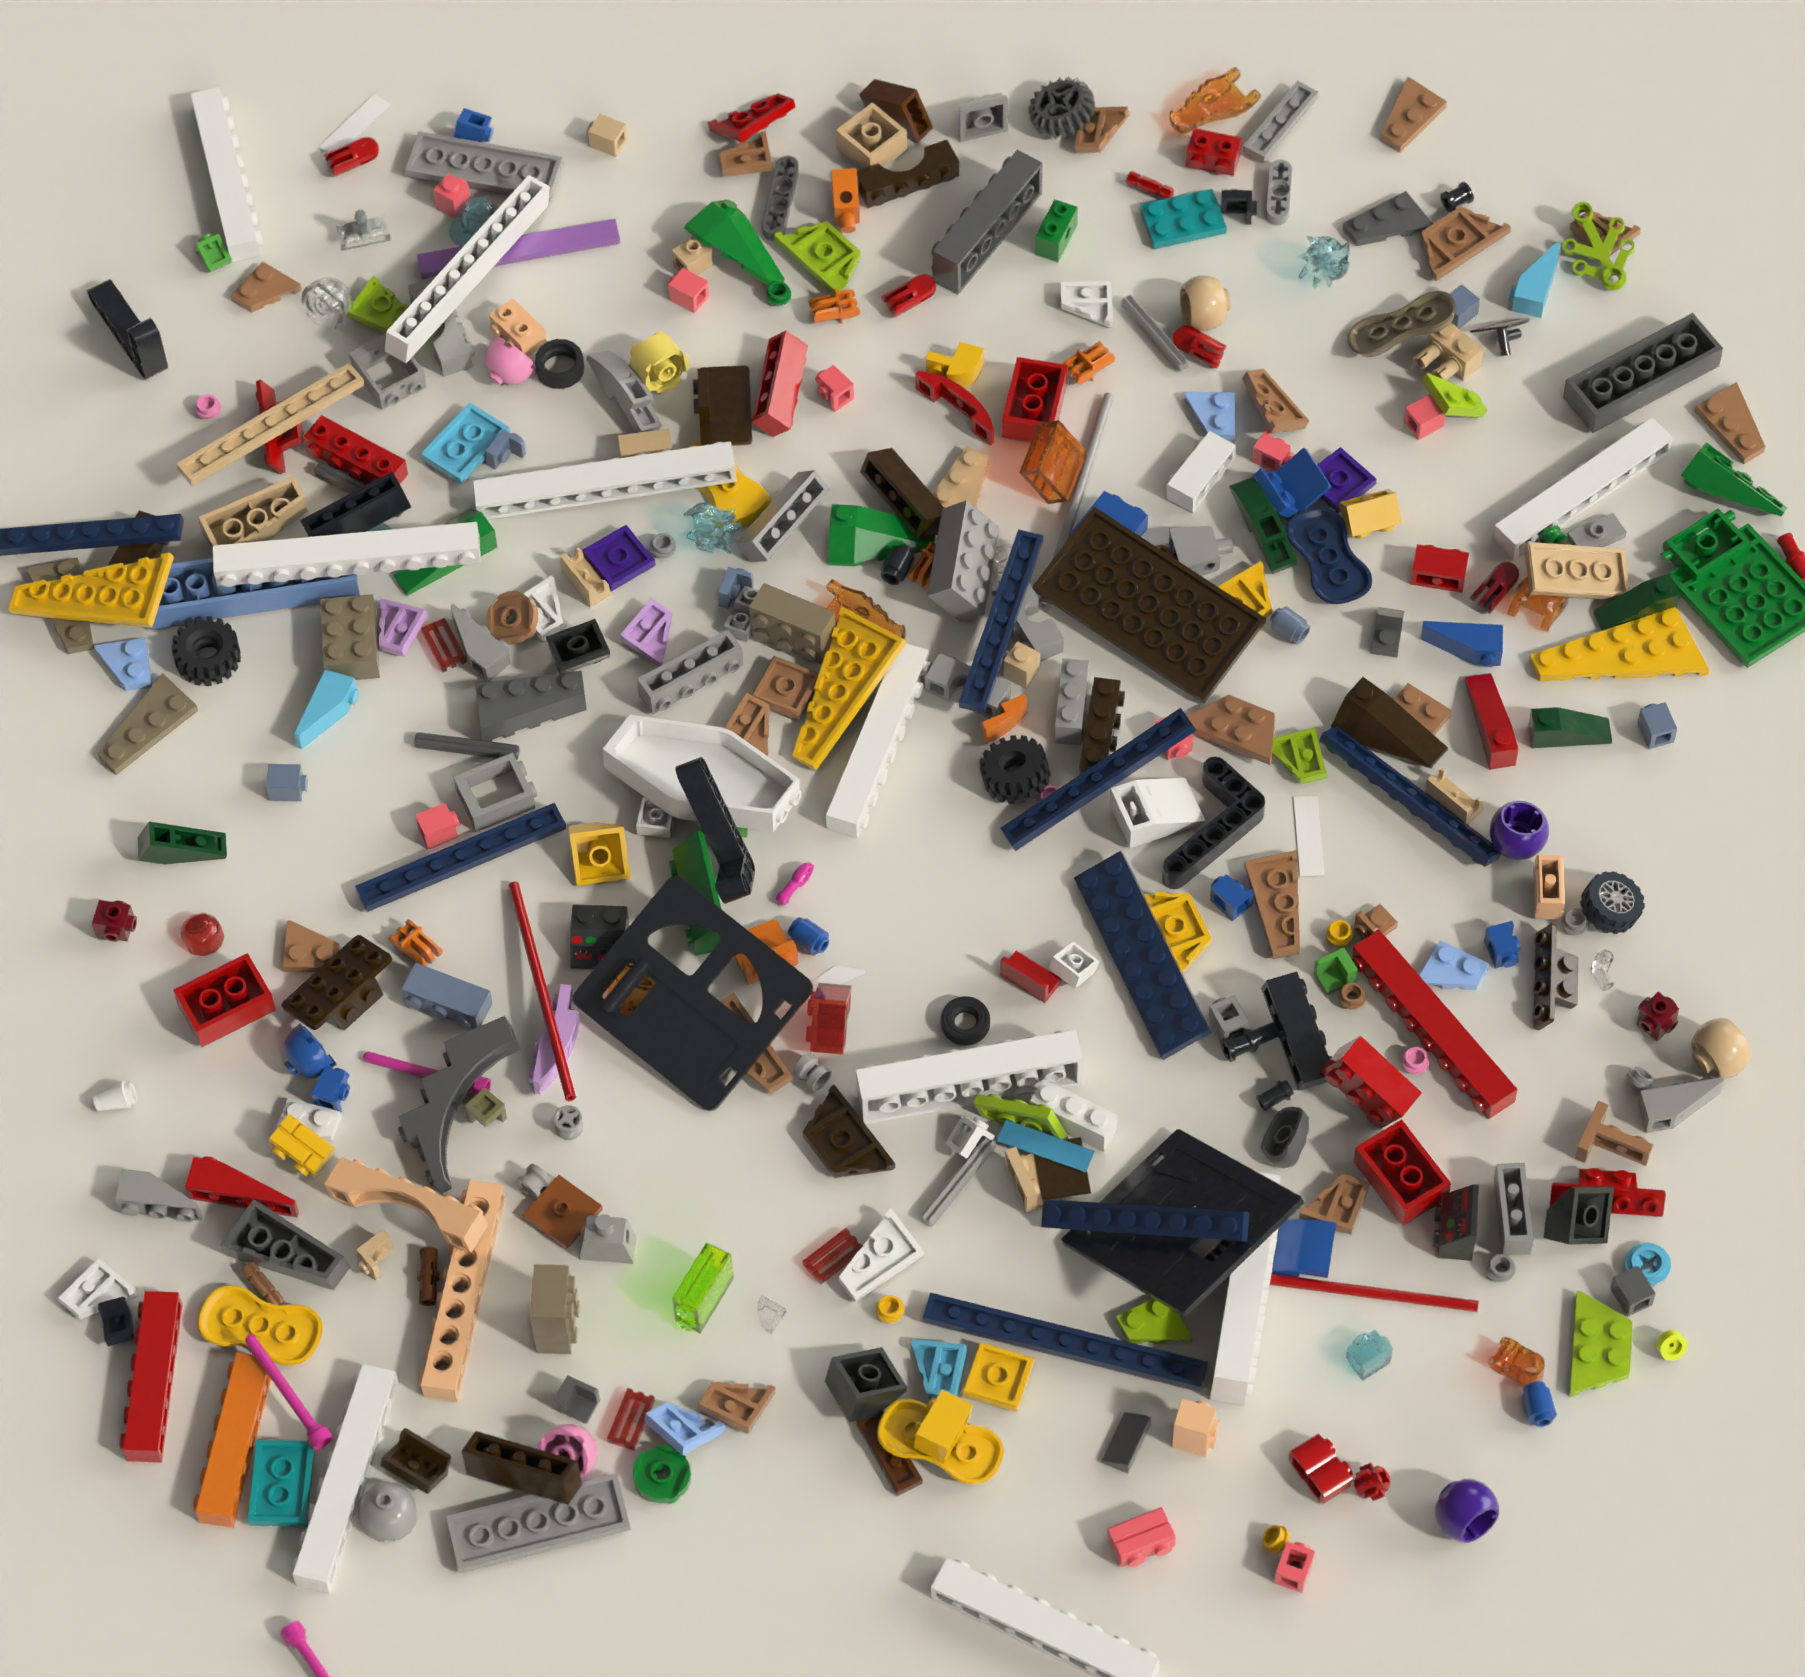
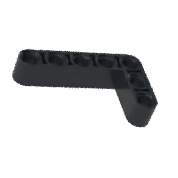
M111 279L87 290L88 297L94 308L145 380L168 369L161 335L151 318L140 322Z
M1210 757L1204 762L1202 782L1205 788L1227 808L1164 860L1162 880L1169 889L1183 887L1256 827L1264 818L1265 797L1220 757ZM1234 789V790H1237L1238 792H1231V791H1229V790ZM1254 806L1257 809H1250L1248 807ZM1234 822L1237 825H1230L1229 823ZM1215 838L1218 839V841H1211L1209 839ZM1195 854V855H1198L1199 857H1195V858H1194V857H1191L1190 855ZM1174 870H1175V871H1178V872H1180V873L1174 874V873H1171L1170 871H1174Z
M699 757L676 766L675 770L679 783L719 864L716 888L720 899L724 904L750 895L755 876L754 862L703 757Z

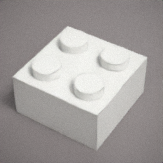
M642 797L636 824L637 835L671 839L675 817L666 813L647 798Z
M1072 942L1053 956L1048 969L1073 988H1076L1096 972L1100 961L1075 942Z

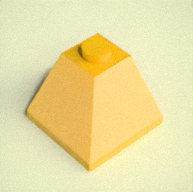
M593 822L569 826L577 886L631 879L623 825Z

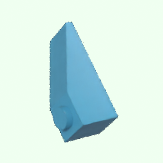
M1556 242L1520 275L1517 286L1512 285L1509 300L1513 301V312L1542 318L1559 260L1561 243Z
M324 670L294 733L297 748L303 749L344 717L352 704H356L359 690L356 687L355 678Z

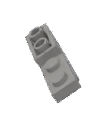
M609 350L586 357L609 400L617 399L635 433L655 431L661 428L662 424L650 405L654 400L652 394L637 373L623 359Z

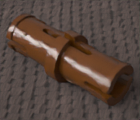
M423 1247L419 1250L420 1271L417 1273V1280L420 1282L419 1304L433 1306L437 1302V1282L440 1280V1273L437 1271L438 1249Z

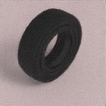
M969 996L957 997L948 1002L944 1007L940 1018L941 1029L946 1038L955 1044L963 1046L976 1044L989 1031V1011L985 1004L976 998ZM964 1012L970 1013L976 1018V1024L970 1029H961L955 1024L956 1016Z

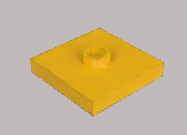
M979 1342L962 1391V1396L1018 1412L1035 1358Z

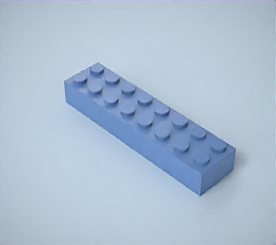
M213 558L175 563L171 565L153 627L150 629L184 625L189 620L191 623H196L195 618L201 617L202 621H206V616H212L213 620L217 618L222 619L320 603V599L358 596L360 593L357 574L341 575L339 577H318L311 580L296 579L286 582H263L257 585L241 584L232 587H217L213 569Z

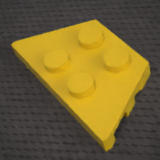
M1261 561L1218 586L1265 618L1272 615L1268 585L1264 575V565Z
M1155 891V895L1144 894L1183 973L1211 944L1212 937L1189 893L1168 894L1167 892Z

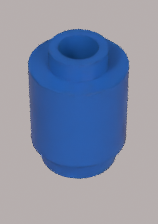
M796 918L788 929V935L791 937V940L812 955L823 953L829 945V933L808 918Z
M1541 1381L1532 1382L1523 1387L1522 1400L1529 1423L1537 1427L1551 1424L1553 1419L1556 1418L1557 1413L1550 1389Z

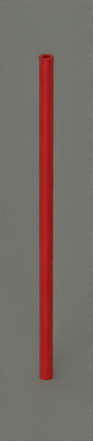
M514 881L509 883L508 887L565 1100L573 1101L576 1098L568 1064L519 883Z
M1271 1274L1269 1285L1473 1312H1478L1479 1305L1478 1300Z

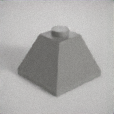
M1001 93L985 95L959 107L960 142L1008 131V98L1006 95Z

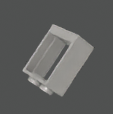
M386 334L349 353L352 367L364 379V386L382 410L396 405L400 400L412 394H417L427 387L424 371L412 356L407 363L401 361L410 376L383 390L379 389L366 370L392 357L391 354L385 352Z
M513 753L453 776L455 790L476 832L535 809L534 798L537 797L535 786L532 781L527 782L525 766L522 761L517 762ZM512 772L522 793L480 809L471 787Z

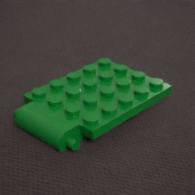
M1718 508L1664 541V551L1660 553V558L1665 563L1670 560L1676 566L1674 570L1667 574H1671L1683 600L1735 656L1749 668L1805 632V582L1749 523L1738 529L1731 522L1736 519L1734 512L1729 510L1723 513Z

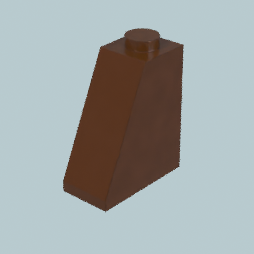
M874 79L859 94L865 108L873 102L907 130V138L915 143H919L933 129L917 89Z

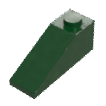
M1666 574L1637 585L1595 609L1593 614L1603 631L1673 607L1678 609L1681 594L1671 574Z
M1559 707L1531 709L1528 724L1531 748L1612 744L1609 718Z
M149 821L137 837L139 861L165 865L218 860L227 857L226 833Z

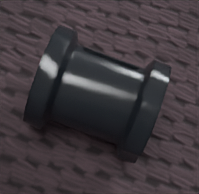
M1461 182L1457 188L1441 193L1440 198L1444 208L1451 213L1460 205L1473 202L1474 194L1466 182Z

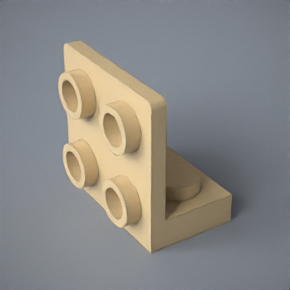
M1016 1147L1005 1150V1166L1026 1212L1043 1207L1034 1154L1020 1156ZM1068 1197L1055 1198L1050 1200H1062Z

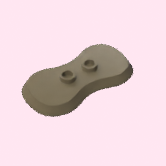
M1434 291L1416 298L1406 306L1393 312L1367 317L1350 329L1347 338L1348 344L1354 352L1363 357H1375L1409 338L1438 332L1453 321L1456 311L1455 300L1447 292Z

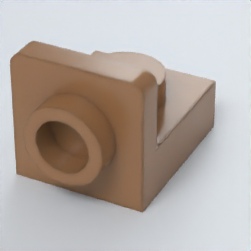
M1379 904L1366 914H1363L1361 911L1358 912L1355 917L1354 928L1359 937L1365 939L1379 929L1386 936L1397 928L1398 922Z

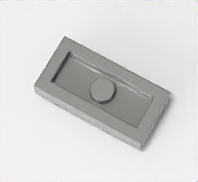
M1611 513L1568 532L1567 539L1571 545L1606 547L1626 538L1627 532L1615 514Z

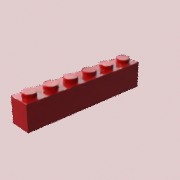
M145 1291L144 1300L139 1301L138 1318L141 1319L140 1327H136L134 1332V1343L137 1345L136 1354L131 1356V1371H134L133 1380H129L127 1384V1396L130 1397L129 1407L124 1408L123 1414L124 1424H127L126 1432L120 1436V1450L124 1451L127 1461L162 1463L183 1307L179 1292Z

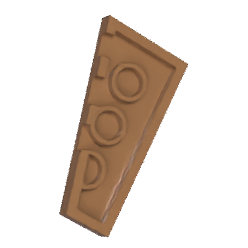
M734 993L720 1001L749 1024L755 1023ZM771 1045L768 1046L746 1073L769 1094H773L794 1080L792 1074Z

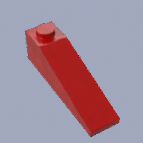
M1492 674L1465 677L1467 691L1489 770L1516 766L1519 748L1512 724Z
M193 1157L185 1184L189 1199L247 1209L254 1199L276 1214L298 1218L299 1211L296 1200L213 1157Z

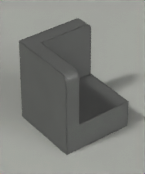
M1635 1266L1613 1277L1611 1291L1627 1317L1653 1305L1656 1293L1639 1266Z
M567 1375L554 1398L556 1411L587 1424L600 1402L599 1391L597 1388Z

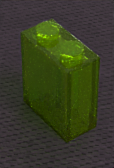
M707 1242L703 1246L672 1297L675 1322L682 1329L689 1332L693 1330L701 1334L734 1279L730 1253Z

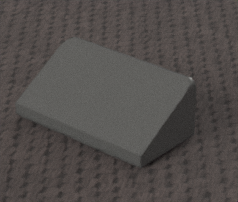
M1124 1412L1101 1463L1128 1474L1151 1426V1417Z

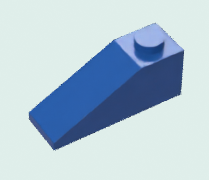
M1423 621L1421 640L1473 665H1482L1484 667L1501 666L1503 625Z

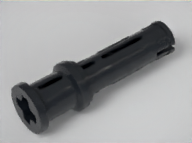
M1271 1022L1253 1031L1251 1029H1244L1240 1035L1233 1038H1223L1220 1040V1044L1227 1060L1233 1062L1239 1055L1246 1052H1256L1259 1045L1277 1038L1278 1034L1274 1023Z

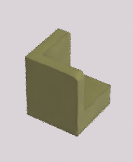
M485 1087L465 1105L467 1120L471 1123L477 1120L485 1128L495 1118L502 1122L507 1119L505 1104Z

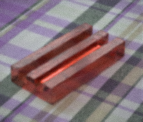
M445 618L421 627V632L442 673L447 671V668L450 666L452 669L457 667V663H467L466 657ZM442 626L457 656H452L438 627ZM431 630L433 631L437 641L439 642L447 658V660L445 661L443 660L434 640L432 639L429 631Z
M845 1228L804 1259L803 1266L820 1284H823L849 1264L863 1245L859 1244L857 1238L854 1235L852 1236L850 1231ZM852 1246L854 1248L841 1259H839L837 1262H835L832 1266L826 1269L823 1273L820 1274L818 1272L827 1264L831 1263L836 1258H838V1256L842 1254L844 1251H846L849 1247Z
M627 1388L608 1434V1443L635 1451L646 1424L644 1422L645 1415L651 1411L655 1402V1396H645L643 1392L638 1391L636 1393L633 1392V1389ZM631 1399L635 1401L619 1438H616ZM641 1402L645 1403L631 1441L628 1442L626 1439Z

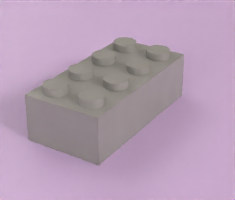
M967 500L942 509L927 597L960 622L985 614L999 534V526Z

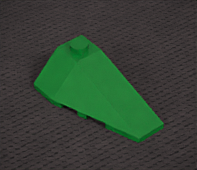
M728 199L712 201L686 223L684 229L706 247L712 244L723 251L721 256L725 259H732L742 263V270L764 284L771 285L777 281L784 282L785 278L747 217L737 208L733 201Z
M1707 442L1681 474L1685 478L1684 483L1694 490L1698 488L1701 491L1778 516H1782L1787 509L1784 504L1761 486L1755 488L1752 477L1746 472L1735 471L1732 468L1734 462Z
M832 504L829 526L828 565L859 566L863 565L864 561L873 559L882 561L886 559L893 546L899 545L908 547L912 554L922 552V549L925 550L931 541L935 542L936 535L917 539L895 514L858 505Z
M470 508L444 524L477 522L481 556L498 548L495 530L480 511ZM451 565L443 568L429 567L418 570H398L394 574V578L408 596L464 565Z

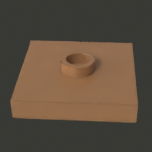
M773 656L752 696L769 704L771 710L799 720L815 693L814 687L819 673Z

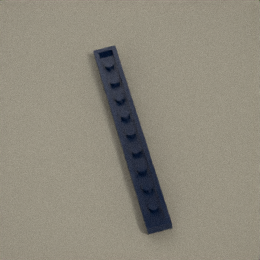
M931 1292L923 1315V1323L1198 1392L1202 1390L1208 1368L1207 1361Z

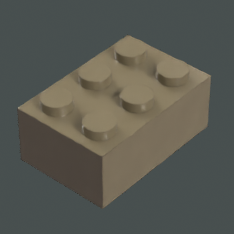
M763 583L749 606L751 636H754L760 642H768L778 646L784 652L800 655L806 661L817 662L822 665L825 654L829 651L833 639L831 636L833 629L836 627L835 612Z
M373 594L320 599L324 670L355 678V680L380 678L377 611Z
M534 1264L530 1321L537 1353L571 1354L572 1344H577L578 1328L575 1324L576 1318H579L580 1302L577 1300L578 1291L575 1288V1276L570 1275L569 1265Z

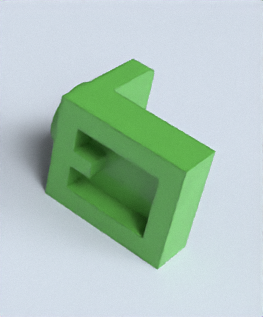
M210 233L198 239L195 251L197 254H200L209 273L232 263V259L219 234L212 236Z

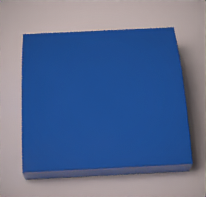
M1286 1220L1278 1228L1271 1274L1299 1277L1300 1274L1328 1278L1336 1222Z

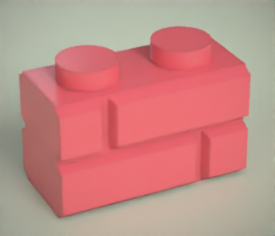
M1162 1507L1107 1528V1538L1120 1567L1129 1565V1567L1139 1566L1145 1561L1146 1557L1154 1554L1157 1557L1164 1556L1170 1553L1172 1547L1175 1546V1533Z

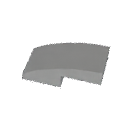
M744 586L734 602L733 612L723 626V632L728 629L734 638L748 641L751 636L749 606L759 590Z

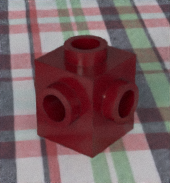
M99 900L92 921L96 937H102L112 942L119 940L128 942L130 933L135 931L137 925V917L134 916L131 905L119 900L114 902Z
M1658 991L1652 998L1646 997L1640 1003L1636 1025L1656 1041H1659L1666 1033L1669 1034L1677 1026L1680 1008L1677 1007L1673 999L1665 997Z

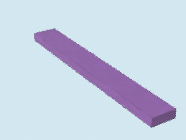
M616 219L521 235L494 266L620 244ZM464 246L417 254L421 278L428 279L437 276Z

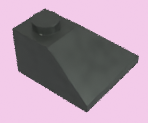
M1571 1187L1547 1209L1543 1238L1568 1245L1607 1244L1614 1187Z

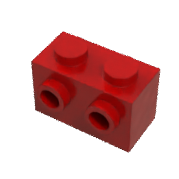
M1193 128L1186 149L1185 166L1196 170L1215 172L1220 175L1234 176L1241 155L1242 138Z

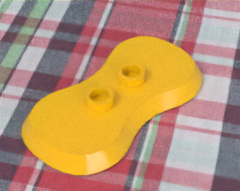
M698 440L689 445L688 447L702 446L701 441ZM735 462L737 482L696 489L707 498L712 514L719 523L730 528H742L752 524L771 503L768 491L761 484L746 477L739 470Z
M236 1285L221 1286L211 1292L201 1307L197 1322L198 1330L202 1337L214 1345L247 1346L245 1342L246 1336L249 1334L254 1335L272 1361L280 1365H297L309 1359L320 1342L323 1330L322 1320L313 1309L298 1304H271L261 1300L249 1290Z
M901 1399L893 1402L884 1411L878 1424L877 1438L883 1448L895 1456L923 1459L940 1466L954 1479L966 1484H982L987 1482L996 1474L1001 1465L1004 1454L1003 1443L993 1431L986 1427L967 1424L945 1463H942L913 1448L915 1436L912 1435L913 1429L919 1419L924 1421L927 1416L925 1413L927 1405L913 1399Z

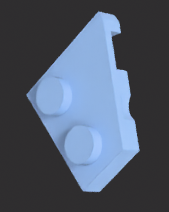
M666 1402L647 1412L644 1421L681 1455L723 1434L725 1430L723 1422L717 1420L714 1425L700 1419L701 1414L691 1410H684L670 1402Z

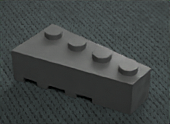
M582 671L476 684L482 740L492 741V739L501 736L507 738L515 735V732L527 727L533 729L539 727L540 723L550 719L556 721L587 710Z

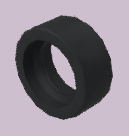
M566 339L547 341L538 349L535 355L536 373L539 380L545 386L553 389L572 387L580 381L584 374L582 351L572 341ZM555 356H567L575 361L574 366L564 372H552L545 368L546 361Z

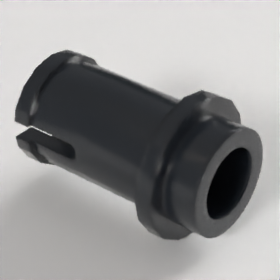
M1287 1080L1277 1081L1276 1086L1256 1096L1259 1105L1264 1111H1267L1283 1100L1288 1101L1291 1099L1290 1096L1294 1092Z

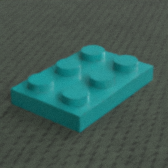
M1213 188L1140 204V212L1153 249L1227 233V226Z
M256 1440L248 1512L249 1526L307 1527L315 1451L308 1441Z

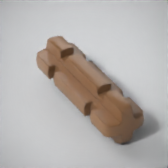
M249 1262L242 1268L243 1275L251 1282V1285L263 1300L276 1305L284 1304L282 1295L275 1290V1287L264 1273L260 1272L255 1262Z

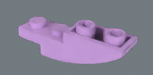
M561 984L559 994H554L553 1011H556L555 1020L567 1061L578 1036L580 1018L579 1012L572 1010V985ZM541 1032L540 1041L534 1043L533 1058H536L535 1067H530L529 1083H533L535 1094H541L559 1075L547 1032Z

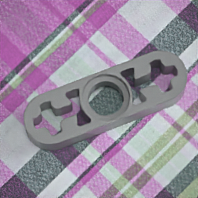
M1281 159L1273 161L1269 168L1266 219L1273 225H1282L1289 218L1292 166L1288 161ZM1278 170L1283 171V180L1278 179ZM1275 189H1283L1286 192V194L1282 196H1276L1272 193V191ZM1276 205H1281L1280 214H1275Z

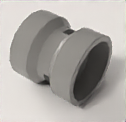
M807 1053L796 1063L793 1074L800 1080L804 1079L807 1082V1086L815 1092L828 1082L832 1071L826 1065H820L818 1058L812 1053Z

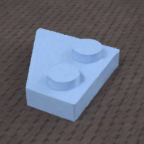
M1185 392V402L1191 406L1194 411V417L1198 424L1202 425L1205 435L1211 431L1228 441H1235V392Z
M145 637L95 645L96 654L107 664L110 672L118 678L125 691L152 687Z
M1440 940L1419 976L1427 985H1441V989L1462 988L1463 990H1477L1489 969V963Z

